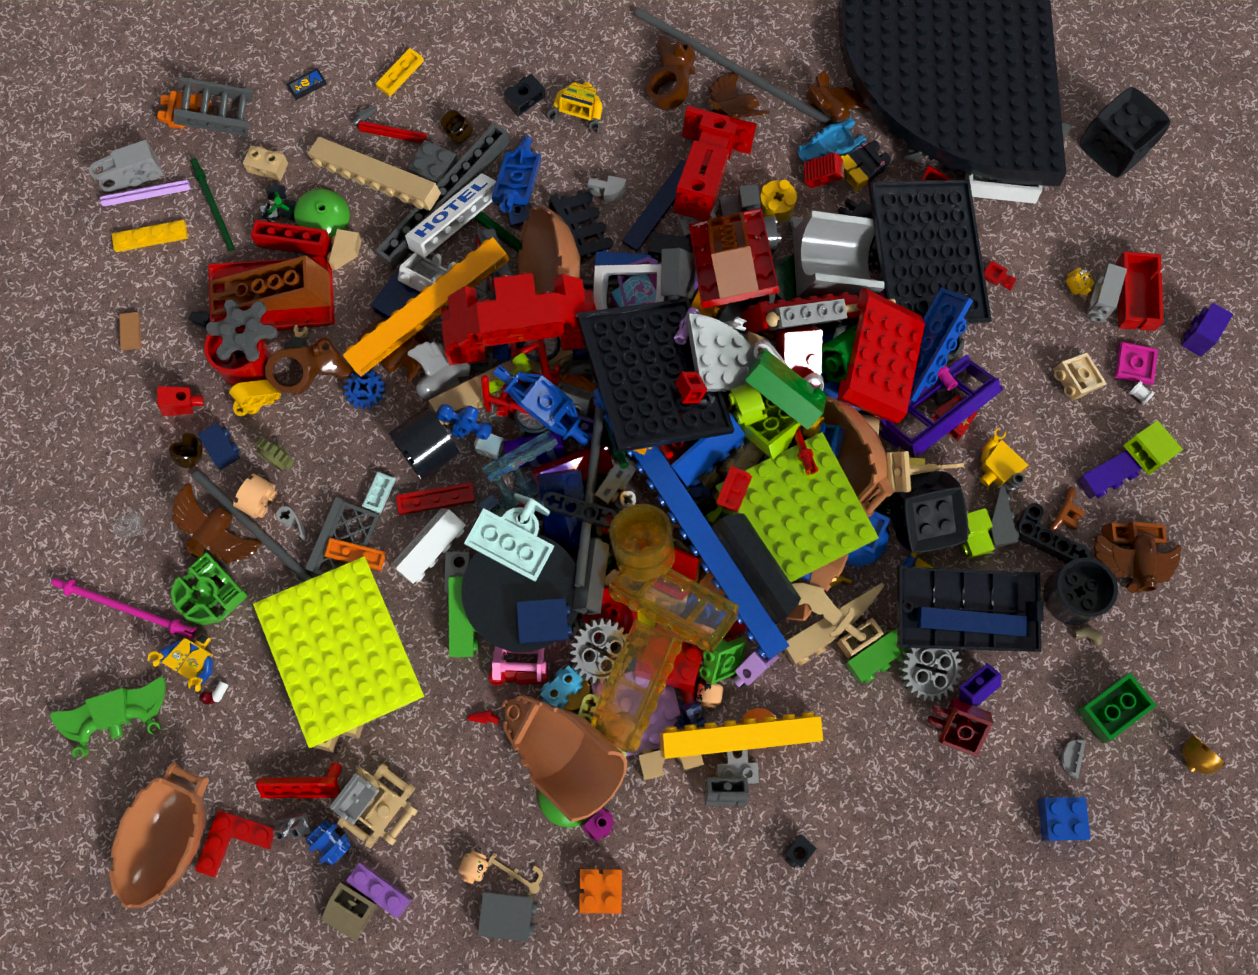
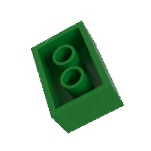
M1127 673L1119 677L1076 711L1101 743H1105L1114 739L1157 705L1131 673Z

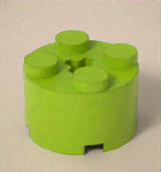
M749 383L730 389V394L727 397L730 405H735L737 413L735 417L739 425L743 424L746 427L767 418V414L763 415L762 413L765 406L759 391L753 389Z

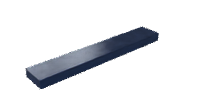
M684 160L679 162L622 240L624 245L638 252L674 203L677 186L686 164Z
M918 607L917 628L1026 636L1027 616Z

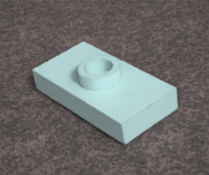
M377 471L362 507L381 514L396 479Z

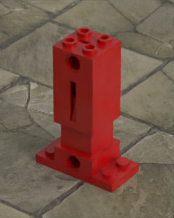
M687 106L682 137L693 139L694 142L677 186L673 213L703 221L710 219L725 175L727 160H730L733 150L746 154L751 153L757 127L756 123Z

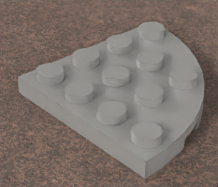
M689 313L686 316L694 369L695 372L699 373L708 390L706 392L730 391V389L747 383L745 378L749 366L756 359L753 346L729 325L709 316Z

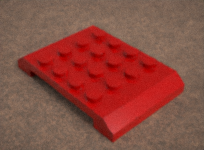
M866 288L861 289L856 307L861 312L846 380H841L837 399L894 424L900 423L907 414L925 323L921 315Z

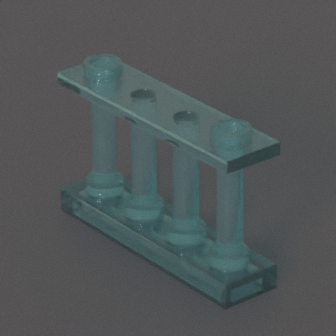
M549 430L481 468L490 483L494 480L496 481L504 496L498 500L506 511L521 503L513 497L515 493L529 498L539 493L535 480L533 479L527 483L519 466L529 461L532 469L539 467L540 465L536 457L545 451L550 462L558 459L553 450V447L558 445V442ZM510 471L513 472L520 485L518 489L511 493L502 478L503 475Z

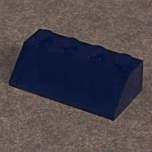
M569 469L537 474L541 505L543 496L547 492H556L584 501L581 470ZM554 498L546 500L550 506L555 503ZM560 500L558 509L562 508L563 500ZM567 503L565 509L568 512H573L576 510V506L573 503ZM550 512L549 516L543 514L545 537L552 539L566 551L578 550L582 521Z

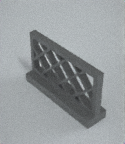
M335 497L305 567L306 571L317 575L324 574L325 572L319 571L320 566L329 560L333 569H336L331 558L324 559L328 540L333 538V536L337 540H344L350 537L352 543L355 544L352 536L363 532L366 539L364 543L359 545L367 547L380 515ZM345 508L354 510L356 517L345 521L343 516ZM366 515L374 518L371 525L363 527L360 518ZM358 519L362 529L351 533L347 523ZM345 525L349 534L338 538L335 533L336 529Z

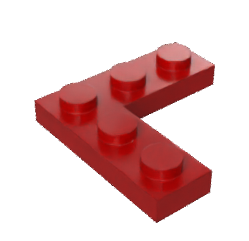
M218 810L195 871L216 877L231 837L270 849L274 839L273 830L275 828Z

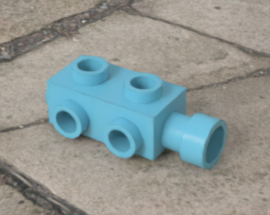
M569 665L566 668H560L555 674L556 678L551 683L548 681L541 688L542 693L540 695L543 698L541 701L563 708L569 702L568 696L571 693L576 695L583 687L581 685L583 679L577 675L579 669L575 670ZM571 676L572 681L570 683L565 682V677ZM554 690L558 692V696L555 698L550 695Z

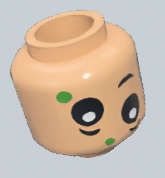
M475 851L466 853L458 868V872L463 876L461 880L469 884H473L474 881H482L489 866L486 861L487 857Z

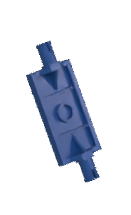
M522 136L520 144L513 152H505L492 194V202L501 203L500 209L503 212H506L507 207V212H511L513 204H529L541 163V154L533 153L530 150L532 139L529 136L526 137V140L525 136Z

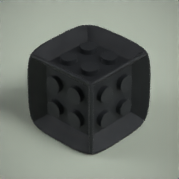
M1130 87L1112 100L1090 123L1081 137L1080 146L1102 169L1110 175L1119 178L1134 167L1158 143L1169 128L1171 120L1148 96L1140 90Z
M934 471L910 475V492H893L891 496H888L896 537L907 551L913 553L929 552L956 546L968 540L969 527L964 493L960 483L948 472Z

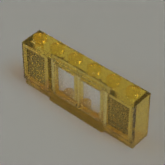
M637 619L634 620L626 641L620 649L590 722L614 746L629 753H635L641 745L643 733L649 727V719L652 712L657 708L658 698L665 689L666 679L673 670V663L682 649L681 644L683 642L682 639Z

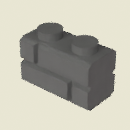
M706 777L704 785L705 806H746L749 798L747 778Z

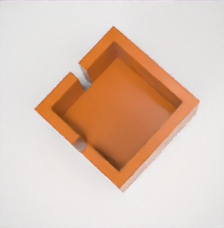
M580 869V889H584V893H580L579 913L621 914L622 870L603 869V874H599V869Z

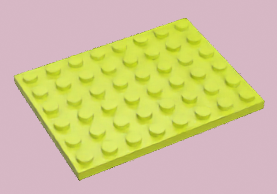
M365 556L253 603L309 748L425 697Z

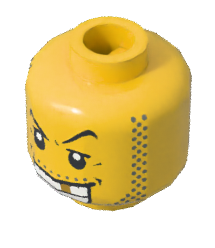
M1080 267L1067 274L1066 284L1072 294L1083 296L1092 291L1090 287L1094 285V280L1087 269H1081Z

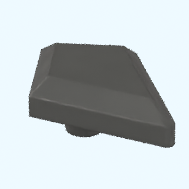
M486 352L487 361L471 363L472 371L485 373L491 370L493 354Z

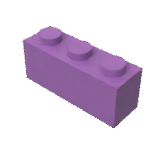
M358 863L346 880L395 918L401 917L413 900L364 863Z

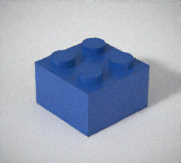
M1086 797L1038 799L1042 841L1091 840Z

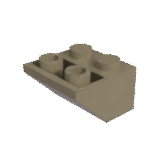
M340 882L329 899L321 920L357 942L379 905L346 882Z

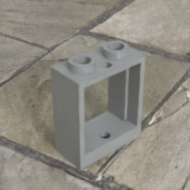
M1110 263L1105 267L1096 279L1086 317L1091 318L1094 322H1104L1116 309L1127 271L1126 268Z

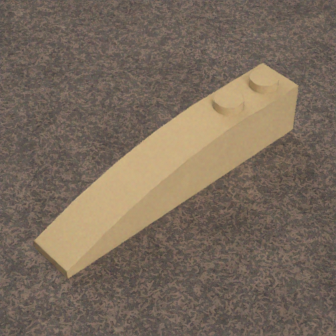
M883 583L839 609L847 615L849 608H854V616L850 622L851 625L872 604L884 587ZM823 618L787 640L789 647L784 649V652L793 666L796 664L802 666L810 661L809 656L814 653L818 656L827 650L825 647L846 630L844 629L839 635L830 637L829 633L834 632L836 627Z

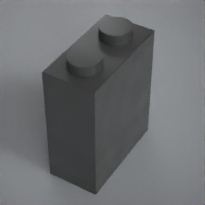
M681 248L662 249L661 296L667 297L668 301L683 298L694 300L695 254Z
M485 890L482 896L478 936L528 942L530 936H534L535 923H532V914L536 915L538 904L537 901H534L535 895Z

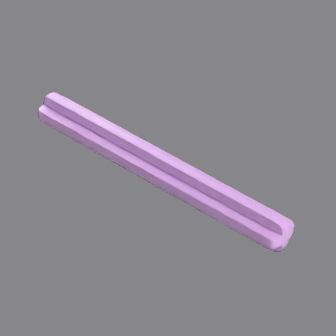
M185 179L100 196V203L102 206H109L187 191L191 187L189 181Z

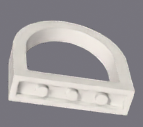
M661 264L595 266L593 299L596 310L608 309L606 299L610 275L657 274L655 302L668 301L667 297L661 296Z

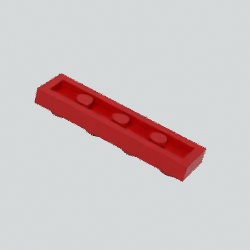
M472 482L396 495L399 515L476 502Z

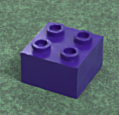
M1212 303L1208 308L1204 307L1199 315L1197 314L1190 324L1193 326L1184 333L1182 337L1184 342L1181 346L1202 357L1218 342L1233 314L1215 303Z

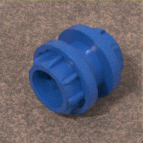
M324 820L306 838V842L310 845L308 848L310 852L317 849L322 854L319 859L321 863L326 861L329 865H333L345 854L351 844L347 841L349 836L344 833L340 837L334 831L338 825L335 822L330 824L327 820Z

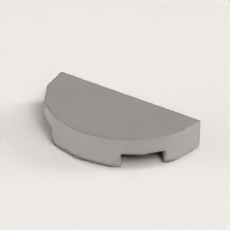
M1076 739L1068 742L1060 754L1063 770L1074 779L1079 777L1086 743L1085 739Z

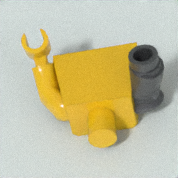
M998 427L994 432L995 436L988 440L982 450V466L980 469L985 474L980 478V482L986 487L995 482L999 487L1003 485L1008 490H1015L1024 484L1025 477L1021 472L1028 464L1003 440L998 441L1006 436V432L1003 436L997 435V431L1000 429Z

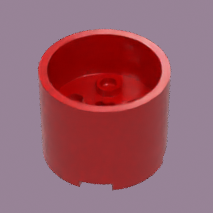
M237 327L236 333H243L246 327ZM207 335L204 343L206 359L226 383L234 386L240 382L258 381L266 378L265 366L272 352L264 339L257 343V350L260 356L256 361H248L245 358L244 352L240 350L234 351L228 359L221 360L217 357L216 352L217 348L222 344V338L220 336Z

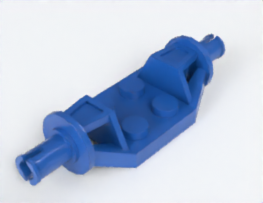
M501 364L492 373L506 384V388L503 391L505 394L508 392L520 407L549 430L563 436V440H566L568 436H572L582 446L589 442L591 436L578 427L581 419L578 418L573 400L543 375L522 373L521 371L517 375H513ZM518 379L530 383V385L526 388L518 383ZM565 413H567L573 424L570 425L563 418Z

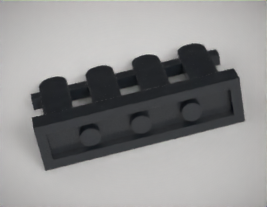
M581 190L577 192V195L566 198L563 195L560 197V200L557 194L551 195L548 206L570 228L580 255V264H582L583 257L590 259L596 252L609 251L612 248L613 240L608 237L603 238L602 236L606 232V224L602 222L596 223L595 221L599 217V209L596 207L590 208L588 205L593 200L591 193H583ZM581 206L584 208V210L574 213L571 210ZM588 221L591 224L589 226H585L582 228H579L578 224ZM595 236L598 239L596 241L589 243L585 242V239L592 238Z

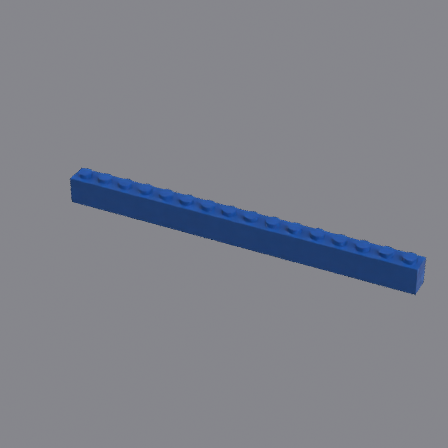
M596 389L593 391L594 398L592 400L598 409L602 408L604 411L599 391ZM604 414L603 417H604V419L606 420V422L608 423L606 414ZM658 446L652 447L651 450L647 449L645 455L634 450L626 451L629 457L634 456L637 463H635V466L641 474L644 472L647 476L646 482L650 489L653 490L655 488L659 494L656 497L662 507L667 506L670 511L667 514L673 523L677 522L680 526L678 531L683 539L688 538L692 544L689 548L695 557L699 555L703 561L700 564L706 573L710 572L714 579L711 581L717 590L721 589L725 596L722 598L727 606H732L736 611L734 616L739 624L743 623L747 628L745 633L750 641L755 640L759 646L756 650L762 659L766 657L769 660L789 647V644Z

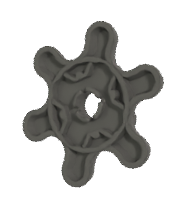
M227 300L224 304V310L227 313L226 318L221 322H209L206 326V331L209 335L220 336L223 340L222 344L217 348V357L221 360H226L234 351L240 350L244 352L245 358L248 361H256L260 356L257 350L258 341L261 339H273L277 336V329L274 326L261 323V317L267 311V307L263 302L257 301L250 309L242 311L239 309L236 301ZM237 327H246L243 333H236Z

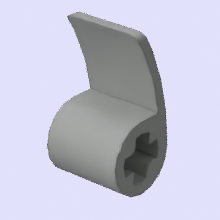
M282 506L276 512L277 520L285 527H292L298 524L301 539L307 540L304 526L297 514L290 507ZM286 514L290 516L287 520L284 517Z

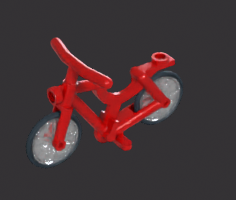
M559 337L521 342V349L519 350L516 347L517 342L508 343V349H511V361L519 354L525 353L530 360L540 362L542 374L534 371L530 374L543 375L554 385L560 382V366L555 365V370H549L548 361L553 359L560 351L561 342ZM484 375L481 377L482 398L486 412L492 410V403L497 406L496 414L498 416H507L508 411L514 413L516 424L526 432L540 433L548 429L520 407L512 397L507 398L508 392L506 394L503 392L506 384L503 385L500 397L490 395L488 376ZM518 379V383L522 385L524 381Z

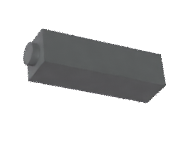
M590 538L584 587H575L572 610L584 615L601 613L609 544L602 542L600 538Z

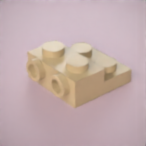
M1088 353L1065 360L1053 368L1055 378L1061 381L1064 386L1065 395L1069 396L1072 401L1107 384Z

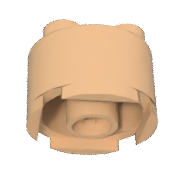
M253 473L251 474L253 478L251 480L247 478L236 494L238 502H234L233 506L253 518H263L268 510L266 505L269 501H274L278 492L275 491L274 484Z

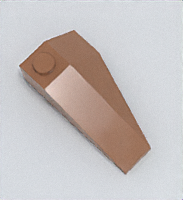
M847 554L811 572L809 581L797 579L793 584L806 583L821 587L827 592L831 587L829 584L835 576L839 577L842 573L849 555ZM808 604L797 605L787 618L805 621L811 614L812 609Z

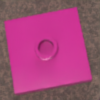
M1120 342L1114 378L1137 383L1141 381L1142 384L1152 386L1155 379L1158 349Z

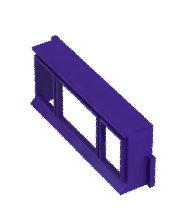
M966 354L949 367V373L958 382L956 387L968 395L935 422H932L914 407L944 385L940 379H937L936 383L931 384L929 388L924 386L916 402L909 400L907 413L912 414L925 424L927 428L913 439H910L895 427L894 423L881 419L884 431L881 433V436L895 448L900 446L903 450L909 451L913 458H916L1003 391V387L1000 386V380L971 361ZM965 369L967 373L979 380L983 385L973 391L956 379L955 376Z

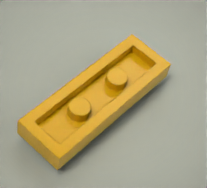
M409 48L378 80L376 87L391 97L424 62L423 57Z

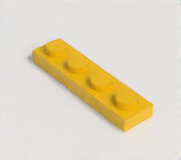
M185 220L112 233L115 252L188 239Z

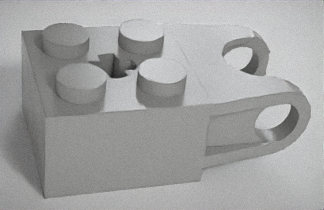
M147 140L111 151L112 155L92 163L89 168L92 178L99 180V186L105 192L139 186L143 182L156 180L164 175L159 159ZM96 168H103L102 173L94 174ZM105 181H113L111 186L104 187Z

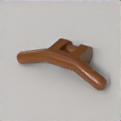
M1068 488L1065 501L1048 529L1055 532L1063 522L1067 527L1076 530L1079 525L1078 520L1083 517L1085 512L1072 504L1075 488ZM1068 512H1071V518L1067 516Z

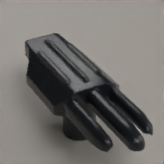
M203 311L192 312L189 320L194 325L206 329L207 324L210 322V314Z

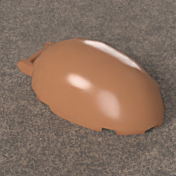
M540 204L539 207H532L530 210L532 214L528 221L524 220L520 240L523 241L522 250L518 251V274L523 272L533 273L536 295L542 292L555 293L553 279L561 274L580 279V255L570 228L558 214Z
M826 396L824 413L821 415L824 417L823 423L834 426L840 425L843 429H846L838 462L866 515L870 517L873 515L876 507L894 492L887 480L886 452L877 432L855 408L837 398ZM876 494H878V495L869 503L868 500H870L872 497H874Z
M173 762L168 766L164 778L158 777L152 780L145 789H141L137 793V797L131 807H128L125 811L111 850L113 866L112 870H109L112 892L116 894L124 908H143L160 898L182 879L198 850L204 829L205 806L202 796L208 785V778L204 776L199 777L188 772ZM177 775L189 782L196 784V787L193 788L192 786L174 780V778Z

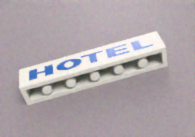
M481 173L405 235L409 249L424 258L492 202L496 181Z

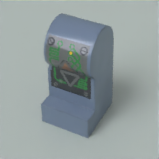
M492 494L478 505L481 510L484 508L499 517L506 513V510Z

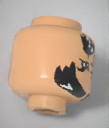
M706 680L698 684L696 701L700 703L701 707L715 709L717 705L722 703V685L717 683L711 685Z

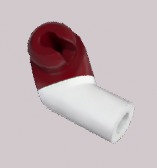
M219 681L214 691L202 692L199 695V700L206 705L217 703L222 699L229 685Z

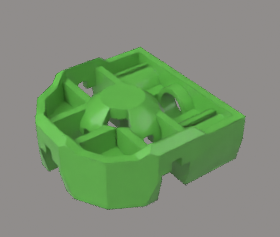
M207 552L188 568L190 571L186 576L178 577L175 580L171 589L172 602L176 609L186 620L204 626L221 622L248 597L242 588ZM195 575L199 581L196 586L193 585L191 587L187 581ZM217 575L225 585L219 588L217 583L211 578ZM196 591L200 593V599H195ZM218 602L226 609L219 616L211 610ZM190 603H194V606L187 613L183 610Z

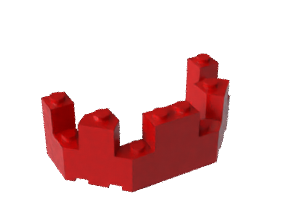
M526 272L515 276L501 275L498 278H494L496 300L485 299L478 302L475 288L462 287L448 296L449 307L441 309L444 349L449 366L487 361L485 346L561 337L562 351L585 348L576 316L577 313L596 310L592 290L584 289L582 279L561 274L553 279L555 293L542 292L536 295L533 273L529 274Z

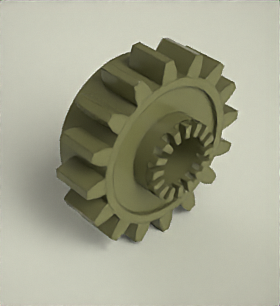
M260 437L254 445L257 447L256 454L281 471L284 469L289 470L295 463L286 454L287 450L275 441L270 443Z

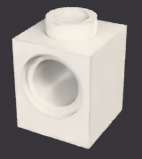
M490 434L487 440L476 437L474 442L476 452L499 460L504 448V438Z

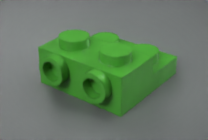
M740 637L727 642L721 638L709 643L706 651L703 652L704 662L699 669L700 676L712 685L735 675V670L742 664L747 640Z

